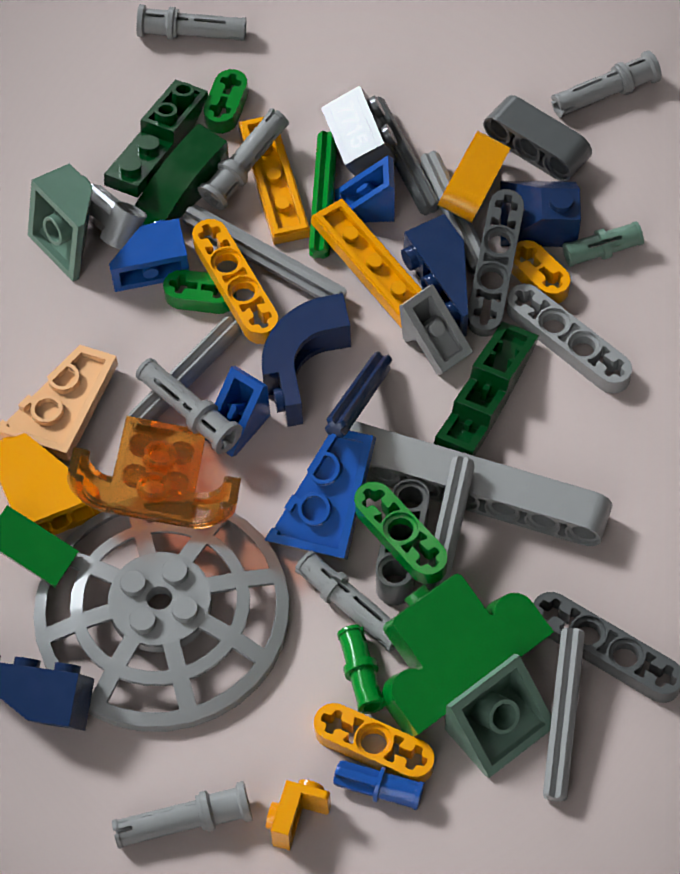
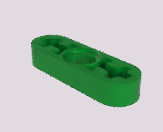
M367 482L361 485L354 496L355 512L359 520L416 581L423 584H433L440 581L447 572V552L444 546L385 484ZM370 498L374 502L381 499V509L386 515L383 521L382 513L374 505L366 506L367 499ZM397 524L407 525L413 531L412 535L403 541L391 538L388 532ZM418 544L420 553L426 559L436 558L435 567L432 568L429 564L420 566V555L415 550Z

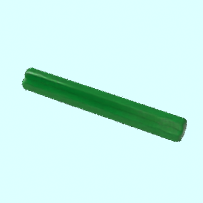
M321 131L317 135L311 218L313 214L333 204L337 145L331 131ZM311 224L309 255L314 259H325L330 255V245Z

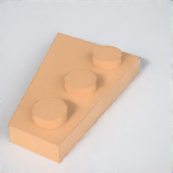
M79 345L47 376L48 381L33 396L28 394L18 404L19 410L7 421L2 420L0 422V439L26 433L53 456L69 461L118 366L117 357L103 351Z

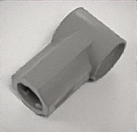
M91 184L93 186V194L91 197L89 221L102 231L100 238L105 243L121 250L138 228L144 224L147 215L138 207L118 200L101 185Z

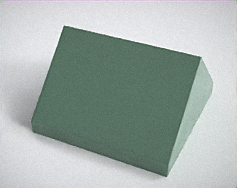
M514 654L446 705L445 730L481 772L490 778L550 731L552 716L520 655Z

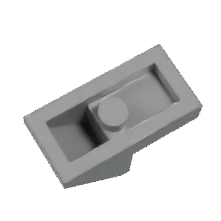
M433 284L427 286L399 306L403 339L405 342L415 340L418 342L436 374L446 372L473 352Z

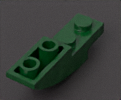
M175 79L140 120V133L104 173V186L138 198L166 158L194 128L207 100L208 91Z

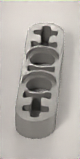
M525 283L518 284L508 292L506 310L509 317L523 329L539 335L538 340L606 393H620L628 387L632 365L626 356L537 287ZM518 300L522 303H525L528 300L531 301V307L527 304H524L521 307L518 306ZM549 320H557L564 325V329L558 333H551L545 330L543 324ZM578 343H586L594 349V352L589 356H579L572 348ZM616 369L620 371V376L617 374H613L610 377L606 375L607 370L609 372H614Z

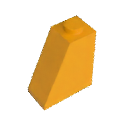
M23 433L0 440V486L9 507L53 535L80 526L88 519L102 512L96 490L29 435Z

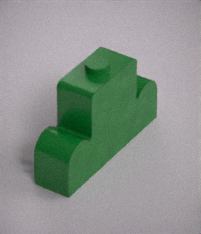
M461 574L452 575L431 590L424 584L404 599L408 607L383 626L384 633L409 666L408 669L389 677L384 683L382 697L385 700V707L403 732L411 736L419 735L446 714L447 704L512 655L517 654L522 657L554 631L534 603L523 594L508 593L490 602L485 608Z

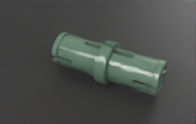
M635 221L608 231L604 228L594 231L592 236L570 243L566 242L562 245L563 253L568 266L572 267L575 264L598 257L605 260L611 258L615 252L643 245L644 236L639 223Z

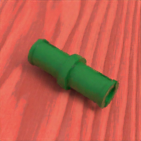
M360 625L346 626L337 633L346 662L343 667L345 678L351 681L358 712H362V714L376 713L385 707V700L382 697L376 676L379 671L377 660L370 655L364 627H360Z

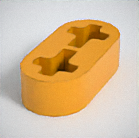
M529 240L518 242L512 274L522 284H531L537 287L557 304L563 302L568 297L571 282L567 270L538 243ZM520 257H523L525 261L520 262ZM533 258V264L528 259ZM546 280H547L550 284H555V283L558 282V283H559V288H557V287L554 286V285H550L549 287H546V286H545Z

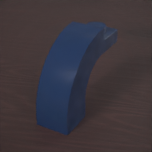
M343 293L319 297L292 309L274 326L265 342L262 353L263 383L268 386V395H274L277 413H285L287 427L303 424L302 402L296 378L303 364L319 353L351 347V326Z

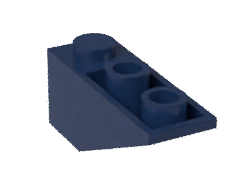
M442 214L404 232V249L401 250V256L406 267L410 271L415 270L420 277L422 289L429 285H434L462 334L466 337L468 328V299L464 240L447 216Z
M15 656L13 664L0 662V699L26 720L43 725L86 730L95 679L80 674L81 666L55 662L54 670L40 668V660Z

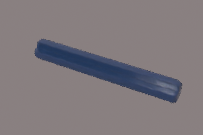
M378 351L370 357L327 417L328 424L325 430L328 435L335 434L338 438H342L348 433L391 370L389 365L392 362V358L389 354L383 356Z

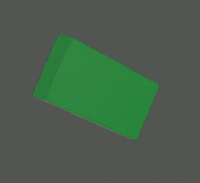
M8 505L0 515V553L56 588L79 554V551Z

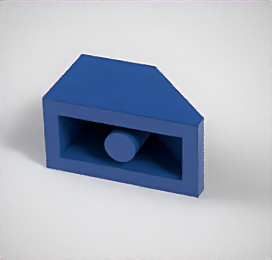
M179 218L167 221L159 220L151 224L141 225L109 263L115 292L160 284L173 271L189 270Z

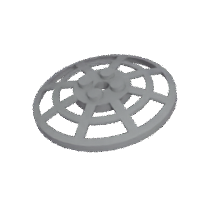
M156 495L133 499L110 507L88 519L64 541L74 547L95 528L113 518L127 513L129 515L132 528L123 530L109 538L90 556L79 553L69 567L80 571L71 593V617L47 627L45 614L50 585L43 580L40 581L35 598L33 617L36 642L46 669L54 670L55 662H59V660L55 656L51 644L75 634L86 655L99 668L104 670L91 697L89 714L117 727L137 731L168 732L195 727L216 719L240 705L258 689L273 669L283 649L289 626L290 602L285 574L276 553L269 543L265 541L264 536L247 520L225 507L207 500L178 495ZM154 507H185L205 511L211 515L197 528L177 522L148 523L144 509ZM227 521L239 527L254 541L264 555L269 566L268 569L244 571L242 564L233 551L219 538L215 537ZM151 534H178L190 537L191 539L179 554L156 552ZM135 539L139 557L130 561L122 569L102 562L115 548ZM208 546L224 560L231 573L206 577L201 568L194 562L205 547ZM93 576L111 584L108 593V604L83 612L84 594L90 577ZM274 585L276 593L275 619L271 635L265 648L242 634L250 612L249 588ZM231 590L237 591L236 610L230 626L211 616V594ZM157 594H166L172 598L170 605L161 610L153 609L148 604L150 599ZM112 621L115 630L123 638L112 658L96 645L88 632L89 628ZM202 631L220 641L205 656L186 665L181 647L192 642ZM137 649L148 652H165L169 670L146 671L131 668L128 664ZM232 649L254 663L248 673L231 688L209 701L196 705L190 680L214 668L228 656ZM120 679L143 686L173 685L179 710L139 712L119 708L109 704L108 701Z

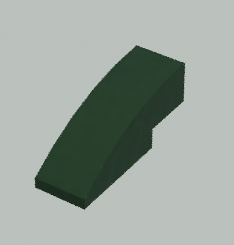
M199 123L185 136L163 162L135 204L136 207L147 215L143 225L159 220L180 219L189 206H193L202 198L198 192V187L201 183H206L218 170L217 165L221 160L229 158L226 140Z

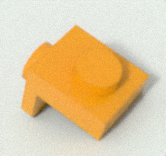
M303 779L299 780L298 783L286 780L280 802L271 803L265 827L271 830L273 846L286 850L291 849L303 809L328 815L331 808L330 792L324 790L321 784L311 780Z

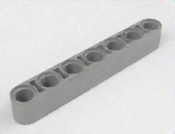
M355 421L350 428V431L376 437L366 479L368 481L380 482L394 488L400 481L415 479L427 486L429 499L442 503L452 458L454 456L467 457L474 461L475 467L465 510L580 545L596 546L602 540L612 509V502L603 494Z

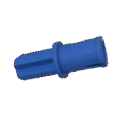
M344 760L339 761L333 779L335 786L372 796L373 802L377 803L379 799L411 807L413 810H418L425 782H417L386 773L387 768L382 767L379 771Z

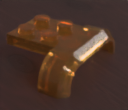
M126 416L113 477L101 473L92 465L89 450L77 447L73 448L67 474V482L73 494L95 510L193 529L219 525L227 521L234 514L241 478L225 476L222 485L218 489L206 493L196 492L205 437L200 433L194 434L188 427Z

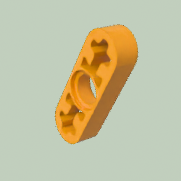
M338 703L326 704L315 714V736L323 746L380 771L382 767L387 768L386 773L410 780L425 782L431 777L434 770V752L425 741ZM335 718L341 719L342 728L352 734L354 733V726H359L354 735V743H348L349 733L341 729H335L333 734L327 733L325 722L332 723ZM369 734H378L386 740L387 745L382 752L371 754L362 748L361 742L363 738ZM397 743L399 744V755L395 754L394 762H390L389 759L392 757L394 744ZM415 753L422 756L421 763L424 766L416 765L413 770L408 769L407 760L404 757L412 759Z

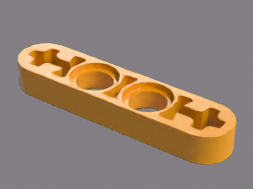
M216 219L200 221L195 225L192 232L193 245L197 255L247 339L255 344H265L270 332L279 322L277 311L225 225ZM210 235L211 238L217 239V250L214 251L212 243L208 238H204L205 236ZM226 260L233 261L238 265L235 270L228 273L221 272L216 267L219 263ZM240 289H249L255 294L248 301H239L233 297L234 293ZM257 311L261 322L268 324L267 327L261 328L259 324L254 323L253 313Z

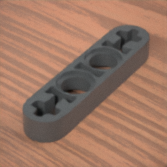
M510 189L497 191L489 202L468 306V327L474 334L481 337H488L496 332L502 323L524 211L522 197ZM504 202L511 203L512 209L509 212L507 226L499 225L501 218L500 208ZM495 236L505 237L510 243V248L504 253H495L488 246L489 240ZM487 272H496L502 277L503 284L497 289H488L482 285L481 277ZM484 299L492 300L490 317L496 318L489 319L487 325L480 324V318L475 316L482 313Z
M546 592L540 594L535 599L534 605L542 616L544 615V610L550 611L552 607L559 610L557 617L553 616L550 620H546L554 631L548 636L549 639L560 645L561 631L565 623H569L570 617H573L575 619L571 622L569 628L591 627L600 636L598 642L592 645L584 644L583 659L651 700L667 703L679 695L680 665L674 660L559 593ZM619 649L631 650L637 657V663L630 667L620 666L615 662L613 654ZM644 662H649L648 671L645 670L644 677H640L639 674L642 671ZM664 673L668 674L671 677L669 684L666 683L663 687L655 684L657 677L660 678Z

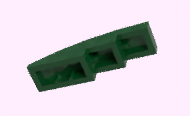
M504 321L500 324L472 365L470 378L455 398L451 414L435 436V445L473 456L476 455L521 376L539 335Z

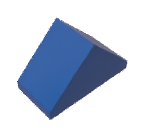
M387 155L335 190V202L343 199L363 223L395 222L393 158Z
M231 366L215 404L218 406V412L230 422L236 421L242 426L239 440L226 452L233 457L240 452L271 415L268 386L237 366Z

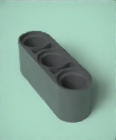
M515 95L506 97L483 122L484 129L489 137L510 147L511 152L559 181H568L592 155L590 143L582 135Z
M415 479L400 481L392 492L403 504L415 503L419 505L418 507L408 509L427 528L429 519V490L427 486ZM397 524L388 532L390 537L395 540L408 539L413 533L412 529L404 524ZM381 543L376 563V593L379 599L386 604L401 605L406 603L404 599L413 593L416 580ZM418 544L415 550L419 553L421 557L420 548ZM397 575L404 580L398 583H391L386 578Z

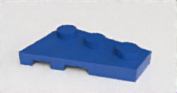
M350 430L342 438H338L335 434L328 435L308 467L307 475L296 493L291 495L284 507L285 511L275 527L271 528L265 541L307 551L312 550L315 553L348 560L357 522L354 496L357 489L366 483L376 437Z

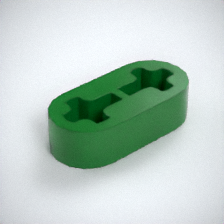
M236 69L224 70L214 80L203 110L206 127L214 133L224 134L230 132L238 123L248 97L247 78L241 71ZM232 85H235L232 87L230 95L226 94V89H230ZM222 108H226V113H223L221 117L218 118L222 111Z
M176 270L169 273L163 281L165 300L173 308L213 314H224L230 311L222 295L220 298H214V295L218 293V289L207 272ZM180 286H187L182 293H175V291L180 289ZM235 292L234 295H233V297H234L236 300H237V292Z

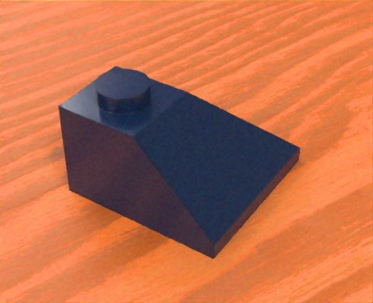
M500 181V190H513L524 201L518 242L529 240L538 243L542 247H563L562 245L566 242L570 243L578 240L581 224L580 188L576 182ZM504 202L500 208V225L507 226L509 212L512 209L511 203ZM500 236V245L510 246L509 241L505 237Z

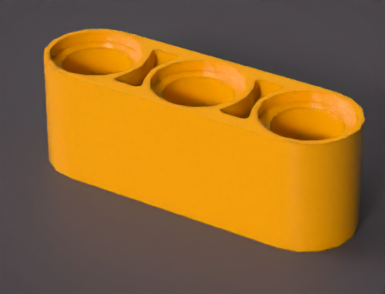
M477 131L448 183L438 206L472 223L511 148Z

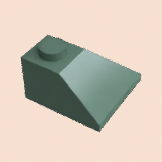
M69 163L31 180L28 236L72 281H76L80 276L93 186L85 176L81 175Z

